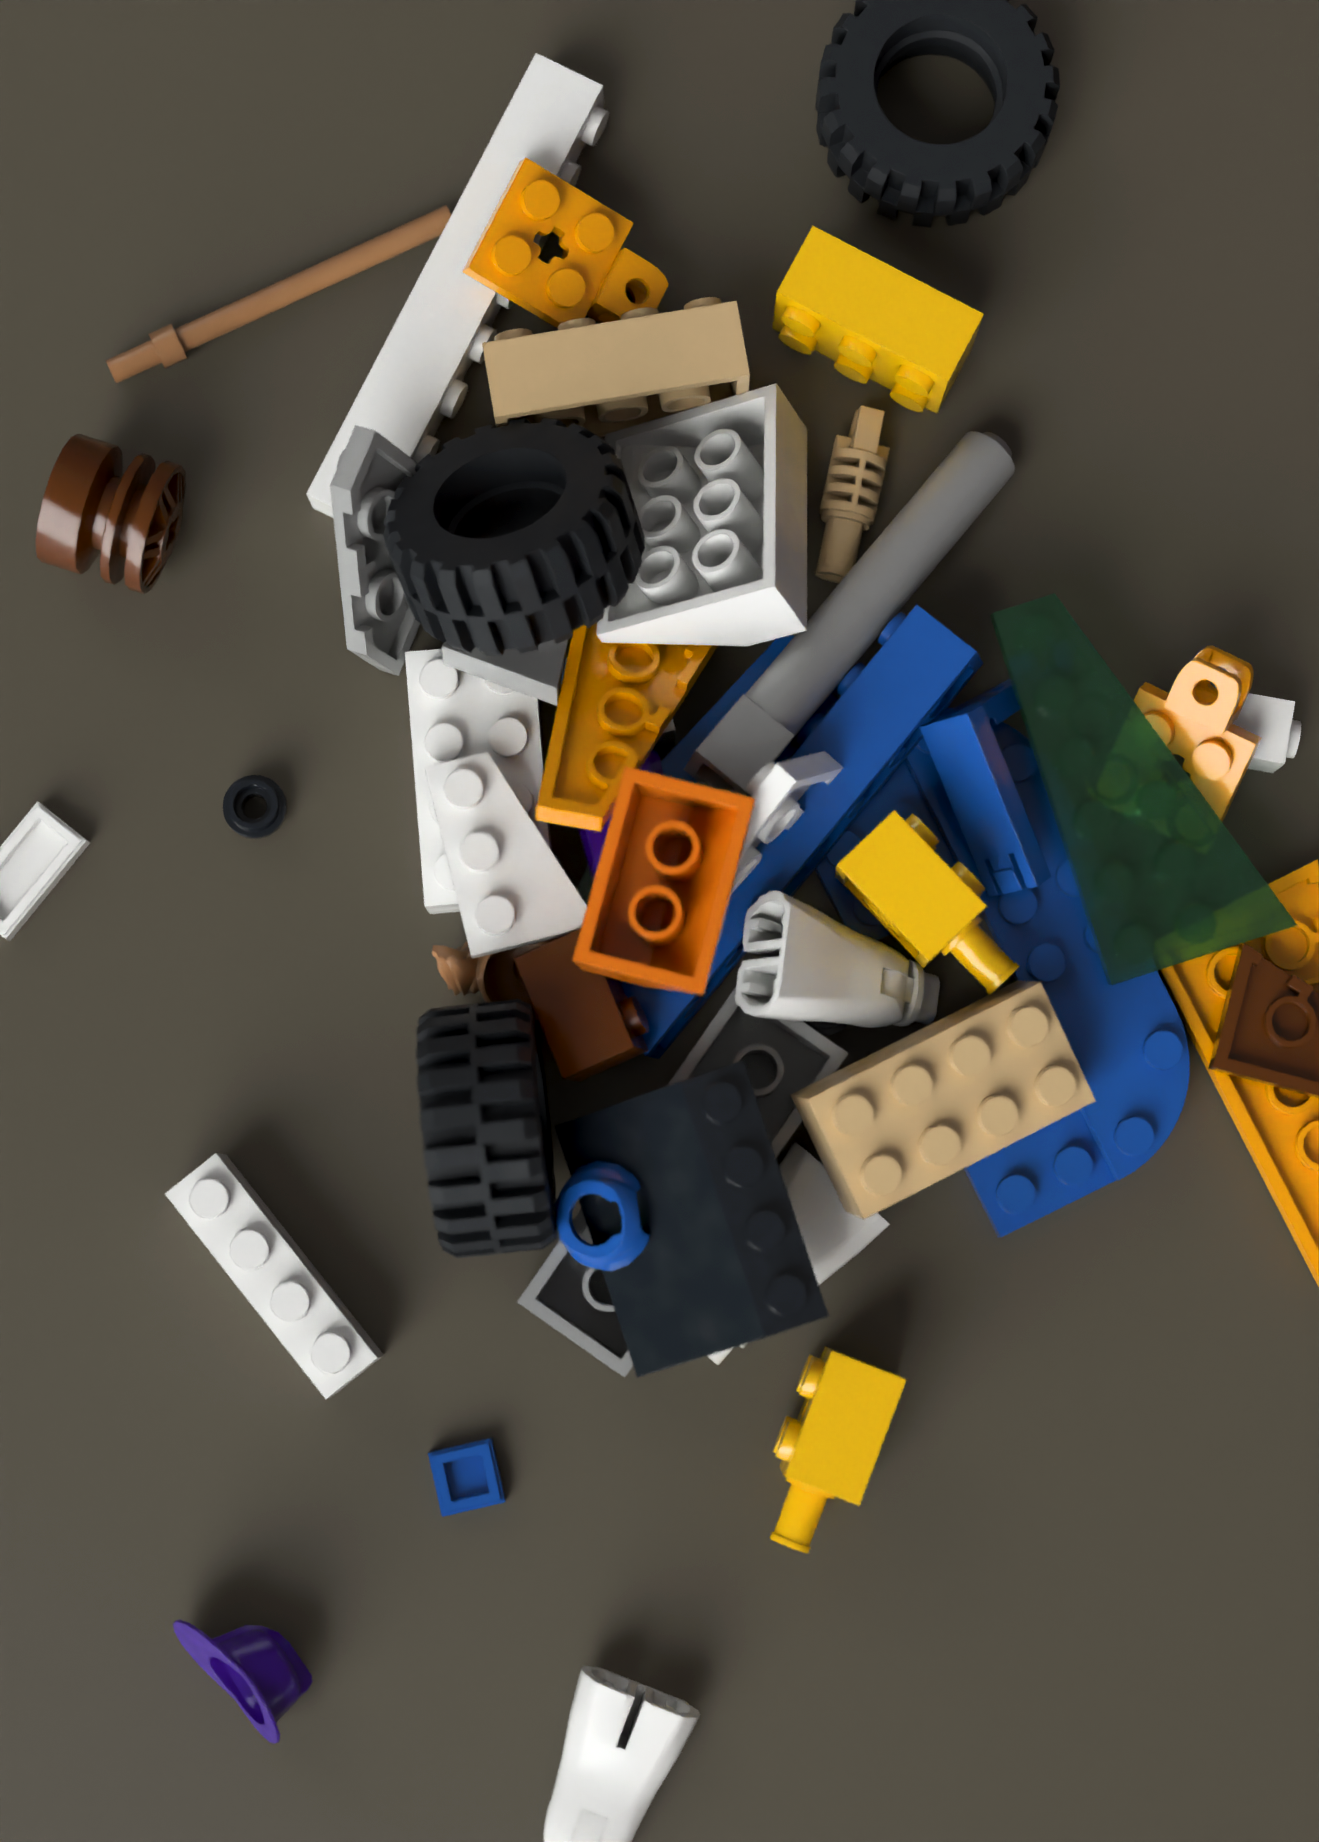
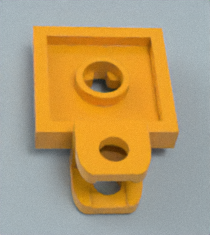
M526 157L519 162L462 271L556 328L565 321L585 318L586 315L599 323L621 320L622 314L633 309L646 307L657 309L668 288V281L665 275L656 266L627 248L621 249L634 224L632 221ZM553 232L560 238L559 245L563 249L562 259L554 256L548 263H545L538 258L541 247L533 241L536 234L546 236ZM626 290L630 292L632 302L627 298Z
M1210 645L1203 648L1180 671L1170 693L1145 682L1138 689L1091 795V799L1205 855L1213 844L1262 737L1233 724L1240 714L1253 683L1254 672L1252 665ZM1209 681L1213 682L1217 688L1212 686ZM1174 754L1183 757L1185 760L1182 768L1191 774L1190 780L1178 779L1176 783L1168 780L1165 777V771L1160 768V759L1169 761Z

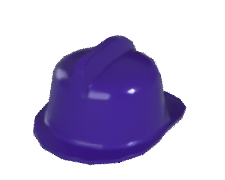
M181 1619L173 1623L174 1632L190 1656L237 1702L253 1726L266 1740L272 1744L278 1743L280 1741V1732L276 1722L309 1690L313 1682L311 1673L292 1645L279 1632L264 1626L245 1625L211 1639L189 1622Z

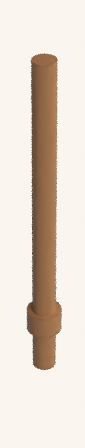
M445 205L176 329L173 328L172 324L149 333L151 340L106 360L108 368L117 384L161 363L164 368L187 359L185 352L441 236L451 217V213Z

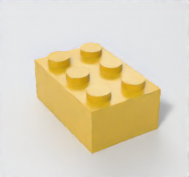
M812 226L776 292L772 329L780 332L779 339L793 350L806 355H811L813 350L836 361L834 364L835 369L847 378L863 384L867 383L870 379L890 389V397L901 406L915 412H923L924 408L937 414L972 350L984 314Z

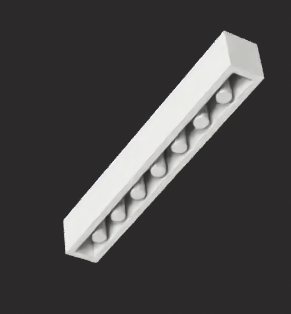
M535 53L306 493L314 509L333 518L330 484L337 470L338 459L346 448L355 425L377 431L417 463L428 454L433 457L436 455L440 440L434 437L444 416L453 419L458 413L468 390V384L462 381L473 361L481 364L485 360L482 343L495 340L494 337L497 330L492 328L491 325L501 306L510 309L514 302L462 271L519 162L525 157L575 187L581 171V166L576 164V161L585 143L595 146L603 133L609 117V111L604 109L603 85ZM536 234L533 242L538 244L542 250L549 234L546 236Z

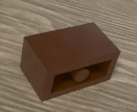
M581 928L514 958L562 1078L576 1082L583 1081L649 1051L643 1034L650 1030L640 1003L635 996L626 997L620 980L582 971L572 961Z

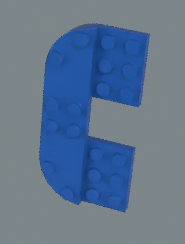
M947 708L943 713H945V712H947V711H949V710H951V709H953V708ZM1004 722L992 726V729L1052 877L1037 887L1029 889L1026 887L1020 891L1007 894L1001 893L994 897H988L985 889L979 897L987 905L981 914L996 944L1013 962L1020 966L1012 974L1015 982L1020 980L1042 983L1096 1101L964 1168L998 1238L1114 1181L1121 1180L1145 1164L1161 1148L1175 1127L1184 1106L1190 1074L1187 1037L1177 1009L1060 778L1044 754L1027 737ZM924 737L815 868L841 923L860 934L878 941L891 934L835 877L836 865L894 810L904 821L911 814L918 817L939 840L934 852L950 868L958 861L962 863L984 886Z

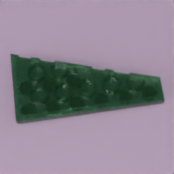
M1053 593L992 613L990 618L1107 983L1114 985L1296 926L1297 924L1056 594Z

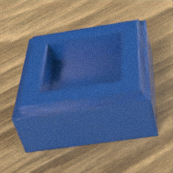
M492 1437L428 1452L442 1517L506 1502Z

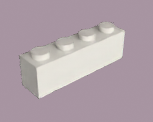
M215 1153L165 1193L325 1399L334 1396L384 1356L227 1155Z

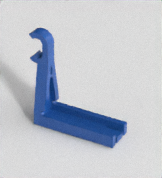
M1060 635L1040 641L1039 652L1043 655L1046 663L1043 674L1038 668L1037 658L1032 654L1026 653L1010 658L1012 678L920 726L988 897L998 896L1001 893L1007 894L1020 891L1026 887L1027 889L1037 887L1052 877L992 726L998 725L1037 697L1070 677L1073 668L1072 655L1068 644Z

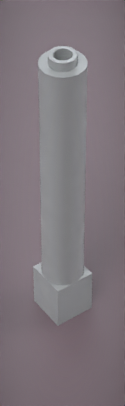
M976 431L967 432L808 619L807 631L797 633L748 692L740 697L696 749L684 768L688 774L703 786L747 796L748 792L746 789L753 777L766 764L777 760L791 740L882 633L887 624L897 615L1013 476L1015 466L1011 458L1012 452L1003 439L990 432L980 433Z

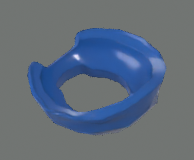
M595 1161L577 1168L570 1179L563 1185L555 1202L559 1240L579 1263L605 1271H614L629 1265L645 1249L650 1237L647 1233L643 1232L640 1223L637 1191L640 1190V1183L633 1174L618 1164ZM589 1193L598 1194L609 1201H616L622 1215V1230L620 1234L614 1235L605 1244L601 1245L589 1244L581 1239L575 1231L572 1216L576 1202L583 1195Z

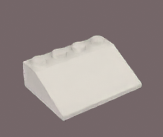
M777 383L605 434V441L615 450L617 458L621 460L645 536V550L641 557L643 562L633 584L628 583L629 588L625 597L616 607L609 605L605 608L603 619L597 622V637L603 643L751 646L807 631V428Z

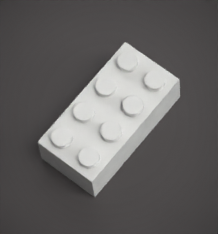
M442 649L405 652L424 906L430 914L460 912L424 767L488 752L551 849L549 822L535 820L545 768L540 701L532 696L443 664Z

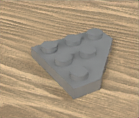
M355 425L348 444L338 459L337 470L330 484L346 646L349 651L377 669L399 676L405 662V652L410 650L421 623L416 621L387 551L383 535L386 528L384 520L391 499H395L394 495L398 485L405 476L412 477L416 473L415 466L417 462L377 431Z

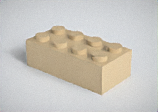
M717 297L695 299L686 303L683 310L659 313L656 308L649 307L633 309L622 314L621 320L596 324L595 320L590 318L572 319L561 323L556 331L533 334L529 329H511L497 334L494 337L495 341L482 343L496 428L507 426L509 420L526 418L531 423H540L542 418L560 420L566 425V428L574 423L594 433V435L605 436V434L749 391L750 372L737 301L722 303L721 299Z
M1020 980L791 1094L793 1102L845 1212L862 1219L876 1214L1096 1101L1042 983Z

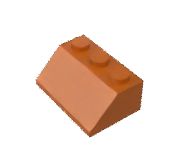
M625 766L572 961L582 971L650 988L705 995L756 799Z

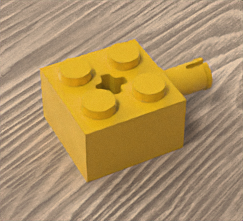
M894 810L836 865L835 877L923 969L938 954L942 953L946 956L951 952L986 988L985 991L989 995L992 994L1020 966L1013 962L978 925L982 921L979 915L987 906L979 898L981 893L985 891L984 886L962 863L958 861L950 868L934 852L939 840L918 817L911 814L904 821Z
M824 1346L820 1358L812 1355L808 1356L796 1391L799 1392V1395L804 1396L805 1400L797 1419L789 1416L785 1417L773 1449V1453H776L775 1457L782 1459L779 1468L784 1477H786V1481L791 1483L774 1532L772 1531L770 1535L771 1540L808 1554L811 1548L810 1543L828 1498L835 1499V1497L860 1505L904 1388L905 1378Z

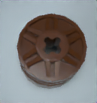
M79 433L70 437L57 458L43 495L35 541L37 558L42 563L83 574L90 569L100 553L101 578L105 582L115 585L125 576V585L129 590L146 594L152 590L173 551L180 531L186 489V471L182 465L170 461L159 464L156 469L152 456L141 453L135 456L123 474V455L118 445Z

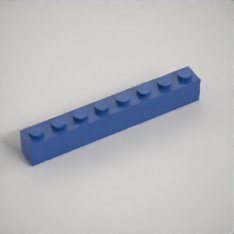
M916 604L908 615H905L903 612L898 613L887 624L878 639V643L882 645L880 650L866 666L860 662L846 674L837 689V693L841 697L826 716L821 712L817 713L800 731L796 739V743L800 747L790 760L825 751L844 768L829 785L824 781L812 784L797 801L800 804V808L804 811L800 818L789 830L785 829L768 844H764L761 841L756 847L762 854V858L759 864L731 894L705 995L644 987L620 980L626 997H636L649 1024V1032L643 1034L649 1050L643 1053L645 1056L660 1059L747 953L744 951L742 939L745 916L750 906L756 903L761 895L770 891H780L791 897L797 892L923 738L920 726L940 716L983 665V661L976 650Z

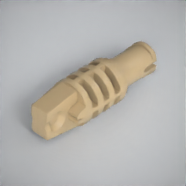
M863 405L860 406L853 415L848 437L841 435L835 437L819 513L822 515L821 520L826 523L815 573L821 579L835 583L841 582L856 564L862 532L869 530L870 525L874 524L890 451L889 447L879 445L885 414L882 410Z

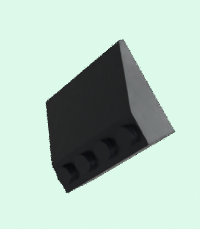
M743 1061L671 1084L554 1126L571 1176L577 1168L595 1161H602L620 1165L633 1174L641 1186L640 1190L637 1191V1201L641 1228L644 1233L650 1236L645 1249L629 1265L614 1271L602 1270L637 1378L760 1340L829 1316ZM590 1193L583 1195L579 1199L594 1245L605 1244L611 1237L621 1233L622 1215L616 1201H609L598 1194Z

